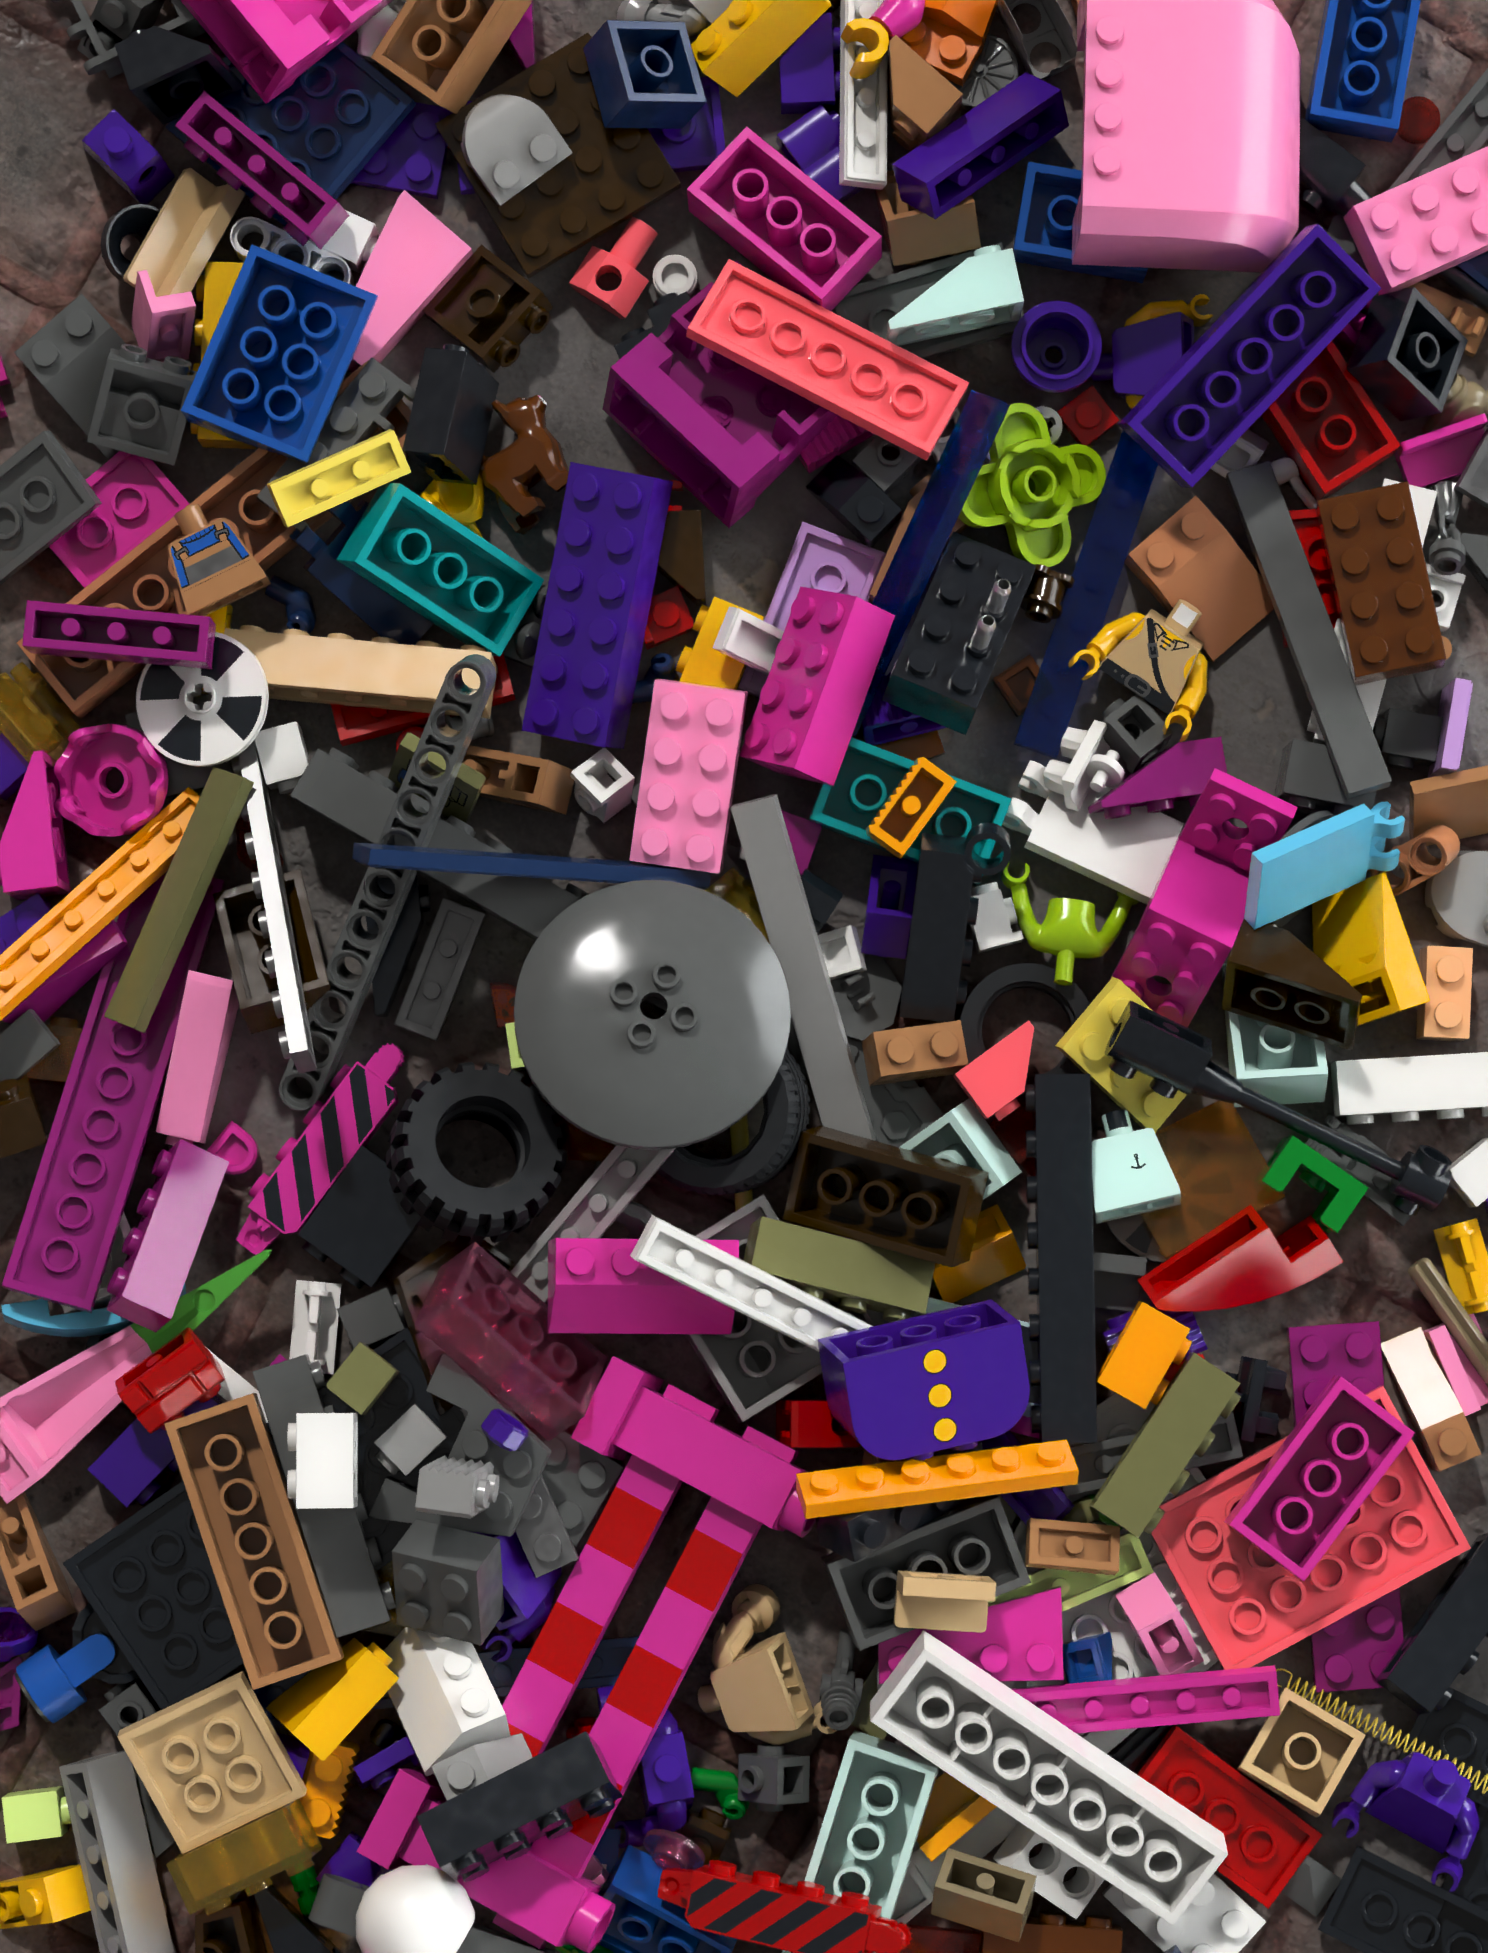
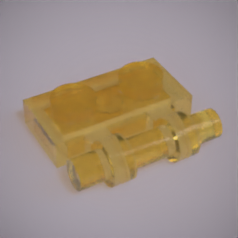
M21 662L10 671V675L17 683L6 672L0 674V731L29 763L33 751L43 750L48 754L55 750L64 740L56 729H59L68 740L70 734L81 729V727L72 718L73 712L64 702L60 704L46 689L47 682L38 672L33 674L25 663ZM30 699H32L38 705V707L45 713V715H43L39 711V709L32 703Z

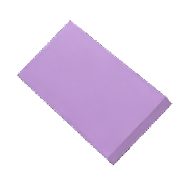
M802 521L764 621L784 631L791 614V606L797 597L800 586L857 596L868 602L870 591L886 553ZM747 666L738 690L748 691V694L760 698L761 689L766 683L768 676Z

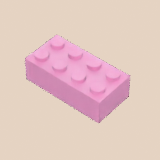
M1488 146L1356 204L1343 217L1370 277L1382 288L1378 292L1379 295L1407 288L1488 251Z
M655 679L629 861L716 874L722 872L748 691Z

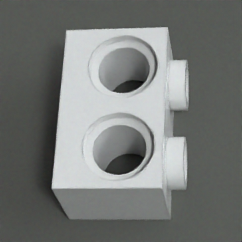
M1019 1821L993 1857L998 1864L1037 1876L1035 1892L1076 1920L1105 1880ZM1043 1843L1041 1852L1037 1856L1029 1858L1030 1850L1035 1845ZM1073 1867H1077L1074 1877L1069 1881L1063 1882L1066 1872Z

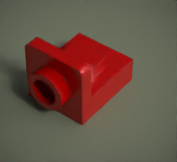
M678 586L657 594L651 599L644 637V645L647 650L693 630L694 621Z

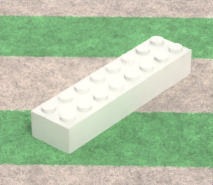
M924 1630L870 1701V1721L1173 1926L1228 1855L1224 1833Z

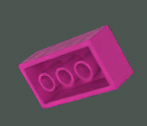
M747 126L687 188L690 213L777 284L829 311H832L882 258V236Z
M800 586L797 597L791 606V614L782 639L777 645L775 658L766 683L761 689L760 699L753 719L745 733V741L739 756L779 774L834 786L895 615L857 596Z
M1334 1375L1224 1522L1295 1577L1305 1581L1415 1432L1343 1377Z

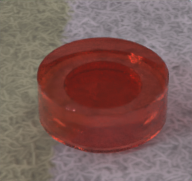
M1415 96L1406 99L1402 106L1400 124L1397 131L1398 136L1411 144H1421L1428 141L1440 125V112L1437 106L1425 97Z

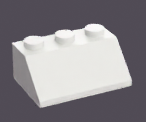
M405 1627L384 1650L393 1660L388 1668L399 1678L387 1692L426 1777L434 1774L432 1765L472 1745L510 1736L505 1711L473 1643Z

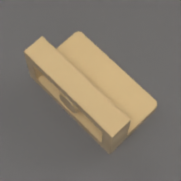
M898 1570L894 1624L899 1628L983 1633L987 1627L988 1602H995L996 1582L989 1576Z

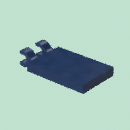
M362 499L355 508L346 501L328 509L327 511L337 518L341 524L325 542L308 526L301 532L295 529L289 535L295 543L311 556L303 568L380 637L394 639L398 644L415 645L434 624L336 560L369 505L367 501Z

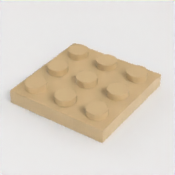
M243 1671L119 1730L117 1736L182 1854L306 1795L307 1788Z

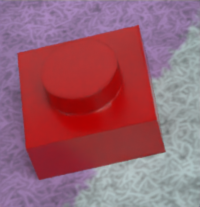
M1093 385L1057 411L1061 417L1062 424L1075 441L1086 446L1092 444L1119 423L1118 417Z

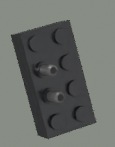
M953 531L899 658L893 667L882 701L966 735L1037 566Z

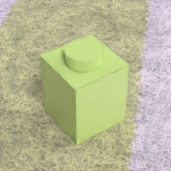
M63 1786L10 1792L1 1798L7 1844L62 1837L68 1832L67 1824H71L66 1797H64Z

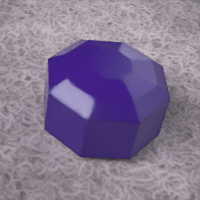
M498 1408L492 1410L481 1425L484 1434L490 1441L507 1451L518 1450L529 1436V1431L521 1422Z

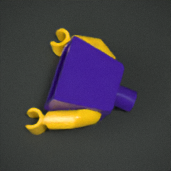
M1205 294L1196 295L1189 304H1186L1183 300L1147 303L1126 320L1124 327L1113 331L1112 353L1101 354L1097 368L1092 374V379L1094 381L1113 379L1115 394L1126 399L1129 408L1132 409L1194 344V326L1201 327L1212 318V314L1200 315L1195 310L1196 305H1206L1210 301L1209 297Z

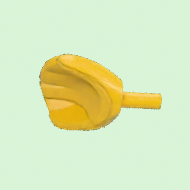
M480 473L477 485L435 481L433 479L427 488L420 493V497L482 537L475 521L482 518L484 509V485Z

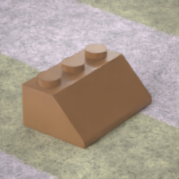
M407 0L371 58L436 104L457 114L473 95L532 1Z

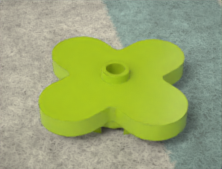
M1026 403L1006 405L996 410L987 423L986 441L990 454L989 464L967 469L956 478L951 489L952 508L956 516L964 524L973 528H986L999 524L1005 525L1009 544L1016 558L1033 565L1041 564L1052 567L1066 557L1071 547L1072 537L1068 512L1072 507L1092 502L1101 494L1106 481L1105 466L1099 454L1086 445L1074 444L1058 448L1051 444L1052 441L1050 440L1047 423L1043 415L1035 407Z

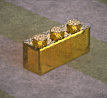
M297 1799L189 1852L177 1855L166 1865L189 1914L191 1915L204 1909L206 1914L210 1915L232 1904L229 1896L245 1889L247 1895L250 1896L271 1886L273 1882L270 1877L286 1870L288 1877L311 1867L314 1865L311 1857L318 1853L322 1846L300 1799Z

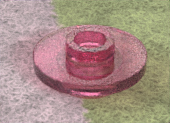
M652 1829L646 1833L643 1844L652 1855L653 1861L663 1869L695 1870L702 1867L705 1862V1854L700 1847L680 1833L664 1829Z

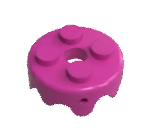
M103 724L84 727L70 734L68 746L54 766V774L58 779L60 796L55 800L57 811L64 818L72 821L91 835L120 837L131 835L142 829L160 812L168 793L169 775L163 754L149 742L141 730L128 725ZM116 767L122 772L124 783L117 793H112L106 785V776L111 769Z

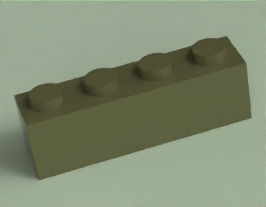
M763 1216L750 1225L743 1261L822 1301L825 1298L840 1302L839 1308L844 1311L864 1314L868 1309L883 1313L882 1319L888 1322L926 1314L935 1268L934 1262Z
M1190 1352L1171 1380L1162 1398L1154 1406L1089 1506L1138 1538L1143 1531L1151 1534L1165 1513L1159 1506L1167 1494L1170 1492L1176 1496L1187 1481L1190 1472L1184 1468L1194 1454L1202 1457L1215 1438L1216 1434L1210 1431L1219 1415L1227 1419L1239 1402L1241 1396L1235 1393L1241 1383L1196 1353Z

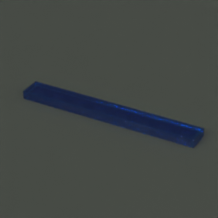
M971 390L873 600V605L894 614L895 617L852 734L856 736L1009 409L1010 405L1000 399Z
M1122 430L1072 574V577L1075 579L1072 588H1067L1061 605L1063 609L1062 616L1056 620L1013 744L1056 759L1058 756L1062 737L1067 730L1084 681L1081 679L1086 675L1089 666L1086 661L1081 659L1077 660L1071 668H1069L1068 663L1076 653L1086 649L1087 644L1102 629L1158 464L1124 430Z

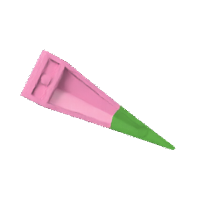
M272 1250L262 1251L181 1296L172 1319L156 1333L133 1323L1 1396L0 1496L6 1504L50 1473L122 1402L115 1385L117 1379L189 1327L194 1331L270 1256Z

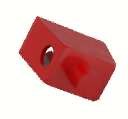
M779 1399L776 1401V1440L788 1447L837 1448L861 1446L841 1425H839L836 1431L832 1430L831 1423L834 1417L829 1410L827 1400Z

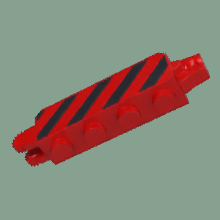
M710 1860L709 1865H704L695 1870L666 1868L662 1870L658 1898L685 1908V1918L692 1928L793 1953H900L902 1949H906L907 1945L911 1944L910 1941L913 1939L911 1937L913 1933L910 1932L911 1928H908L907 1924L904 1925L902 1922L898 1923L897 1920L880 1917L882 1907L869 1904L870 1897L860 1893L842 1892V1897L824 1893L825 1886L808 1881H798L797 1886L780 1882L781 1876L778 1874L757 1870L753 1872L752 1876L736 1872L737 1866L735 1864L720 1860Z

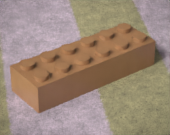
M252 1393L164 1423L252 1690L342 1660L345 1656L339 1638H336L293 1501L288 1499L287 1483L257 1393Z

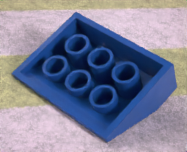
M252 244L181 408V412L187 421L215 433L308 464L377 302L378 295Z

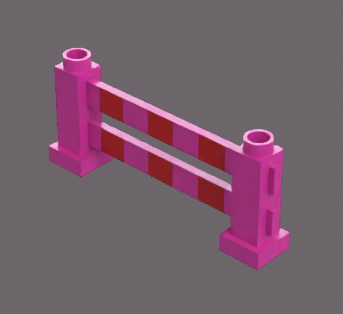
M613 1356L571 1438L611 1458L623 1461L627 1452L631 1453L632 1456L502 1707L507 1717L510 1736L522 1733L533 1757L543 1753L682 1483L685 1482L711 1496L589 1733L600 1747L623 1796L762 1524L782 1532L786 1529L803 1538L812 1529L816 1519H805L796 1490V1474L808 1472L794 1465L799 1454L798 1451L750 1426H747L742 1437L714 1422L720 1410L668 1384L663 1395L658 1393L664 1379L631 1362ZM399 1769L356 1852L386 1869L426 1864L441 1869L416 1817L447 1801L436 1776L432 1774L426 1777L423 1769ZM621 1798L613 1801L615 1807L611 1811L599 1817L590 1818L587 1814L571 1822L573 1829L566 1834L548 1840L545 1835L534 1841L531 1850L526 1854L510 1861H506L505 1857H502L488 1864L489 1871L481 1877L468 1882H464L463 1878L457 1881L466 1889L471 1899L497 1913L492 1923L534 1947L544 1949L547 1942L556 1947L573 1945L585 1953H591L602 1939L615 1911V1904L598 1895L602 1886L582 1876Z

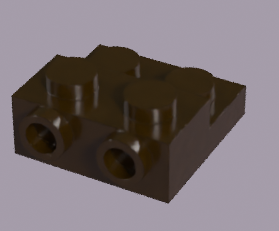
M481 244L422 311L428 319L454 338L462 347L468 349L471 356L495 373L500 366L509 367L517 360L520 354L519 345L530 333L538 334L545 329L549 323V312L553 306L540 289Z

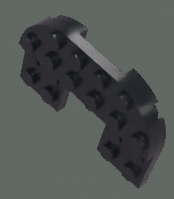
M1453 1689L1454 1692L1451 1698L1440 1711L1436 1712L1433 1709L1431 1713L1418 1715L1410 1732L1406 1749L1416 1737L1418 1740L1414 1752L1424 1741L1423 1755L1433 1745L1430 1759L1434 1757L1438 1750H1441L1439 1760L1443 1759L1446 1754H1449V1761L1452 1762L1454 1758H1457L1455 1765L1457 1768L1462 1762L1465 1763L1461 1776L1472 1766L1473 1769L1469 1781L1480 1770L1478 1786L1483 1777L1488 1774V1705ZM1413 1745L1405 1754L1402 1749L1398 1760H1402L1412 1752ZM1476 1776L1471 1783L1467 1795L1468 1798L1480 1804L1477 1810L1480 1826L1467 1859H1461L1460 1864L1463 1868V1876L1455 1891L1449 1892L1454 1882L1450 1874H1447L1442 1887L1436 1884L1433 1885L1432 1882L1357 1846L1318 1930L1364 1953H1488V1791L1482 1794L1485 1780L1477 1790H1474Z

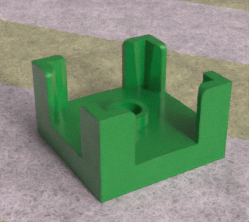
M1295 1136L1282 1138L1252 1183L1268 1194L1273 1193L1274 1190L1281 1192L1298 1170L1301 1173L1298 1178L1320 1193L1324 1189L1328 1191L1312 1214V1217L1325 1234H1329L1331 1231L1338 1233L1368 1190V1187Z

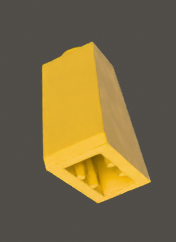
M353 1638L342 1647L345 1656L342 1660L313 1669L273 1700L266 1708L323 1762L399 1679L388 1668L393 1660L374 1642L366 1648L356 1638Z

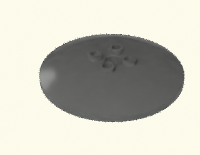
M639 880L619 883L599 889L568 906L549 923L533 944L524 961L515 993L514 1025L518 1049L523 1064L542 1097L558 1114L581 1131L614 1145L633 1149L662 1150L689 1146L722 1133L736 1124L756 1106L773 1083L781 1067L790 1033L791 1009L786 978L773 948L762 932L742 912L722 898L691 885L672 881ZM655 997L662 1000L667 1008L664 1016L659 1019L645 1017L640 1010V1005L645 999Z

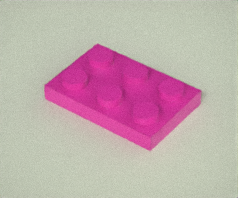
M119 451L89 476L86 481L102 504L49 546L84 588L174 517L177 512L190 504L151 459Z

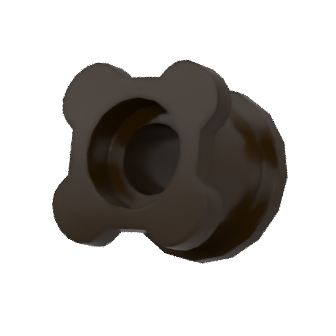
M1035 564L1037 567L1020 607L1025 611V615L1029 619L1039 623H1049L1051 619H1058L1062 616L1063 609L1060 606L1062 598L1066 595L1067 589L1073 587L1075 579L1068 574L1051 570L1045 565Z

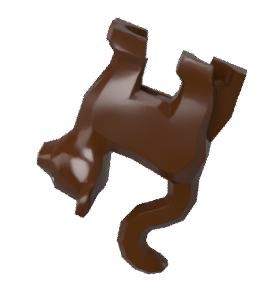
M539 395L529 398L518 397L507 404H503L498 400L491 403L504 424L518 435V439L489 458L483 454L479 471L484 485L494 492L500 512L514 531L522 535L540 523L536 512H541L546 508L541 498L531 496L528 490L537 485L542 479L557 492L562 489L566 490L569 473L560 443L546 428L545 411L547 403Z

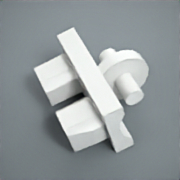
M1094 720L1088 731L1068 727L1062 737L1060 748L1061 755L1071 758V763L1068 764L1052 759L1048 762L1043 772L1045 788L1063 794L1065 807L1068 809L1079 811L1090 789L1101 792L1104 786L1117 787L1124 778V769L1118 763L1119 753L1110 750V746L1104 740L1103 735L1107 730V724Z

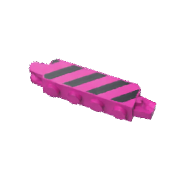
M387 1043L385 1046L382 1045L381 1048H378V1053L375 1052L365 1066L357 1061L352 1068L345 1064L330 1084L335 1091L325 1104L318 1100L303 1119V1122L308 1127L298 1140L291 1136L275 1157L281 1163L271 1176L263 1173L250 1189L248 1195L253 1200L248 1205V1208L252 1211L236 1238V1241L243 1247L257 1255L266 1250L282 1233L289 1235L300 1232L361 1146L366 1147L399 1103L397 1090L389 1084L400 1071L399 1067H403L402 1063L405 1062L404 1051L393 1043L391 1045Z

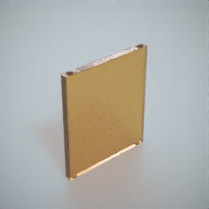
M1218 1100L1155 1133L1179 1185L1181 1204L1141 1213L1140 1215L1157 1243L1160 1254L1166 1260L1250 1204L1259 1212L1283 1200L1285 1195L1284 1190L1277 1192L1260 1181L1269 1166L1234 1104Z

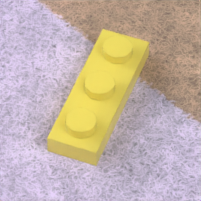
M389 429L267 483V487L284 526L290 527L411 473V470L395 431Z

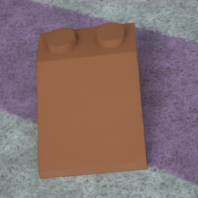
M1194 496L1134 548L1124 561L1127 567L1169 614L1179 599L1192 604L1202 613L1190 634L1204 644L1201 650L1212 663L1274 610L1264 580L1226 528L1197 496Z

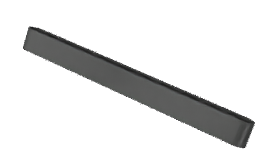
M478 654L468 655L453 665L446 674L377 844L395 845V835L400 834L407 837L413 847H428L495 684V667L485 656ZM463 668L472 669L478 674L480 678L479 689L469 688L465 685L461 675ZM446 710H453L461 716L463 720L462 730H454L447 725L444 717ZM429 752H437L443 756L446 762L445 771H436L430 766L428 762ZM412 793L421 794L427 799L429 804V811L427 813L419 812L414 808L411 802ZM367 868L326 969L331 989L310 1008L308 1013L311 1037H319L326 1041L329 1047V1054H322L313 1046L317 1070L300 1074L292 1058L289 1059L279 1086L280 1098L289 1108L298 1111L307 1110L329 1088L418 870ZM379 875L387 876L395 884V894H388L381 890L378 885ZM362 916L371 917L376 921L379 928L378 934L374 935L365 931L361 923ZM349 956L358 960L362 967V974L357 975L350 972L345 965V957ZM329 997L338 998L343 1002L346 1010L345 1014H337L330 1008ZM296 1077L307 1079L312 1085L313 1093L308 1094L301 1091L297 1086Z

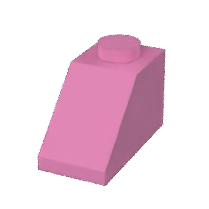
M1155 1572L1115 1594L1130 1625L1159 1675L1182 1674L1204 1661L1179 1610Z

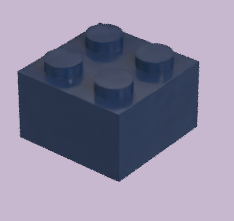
M607 20L583 47L605 128L682 129L707 102L685 22Z

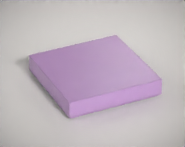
M1455 678L1442 689L1438 716L1443 717L1436 761L1429 766L1428 777L1453 773L1459 769L1473 687L1472 680Z

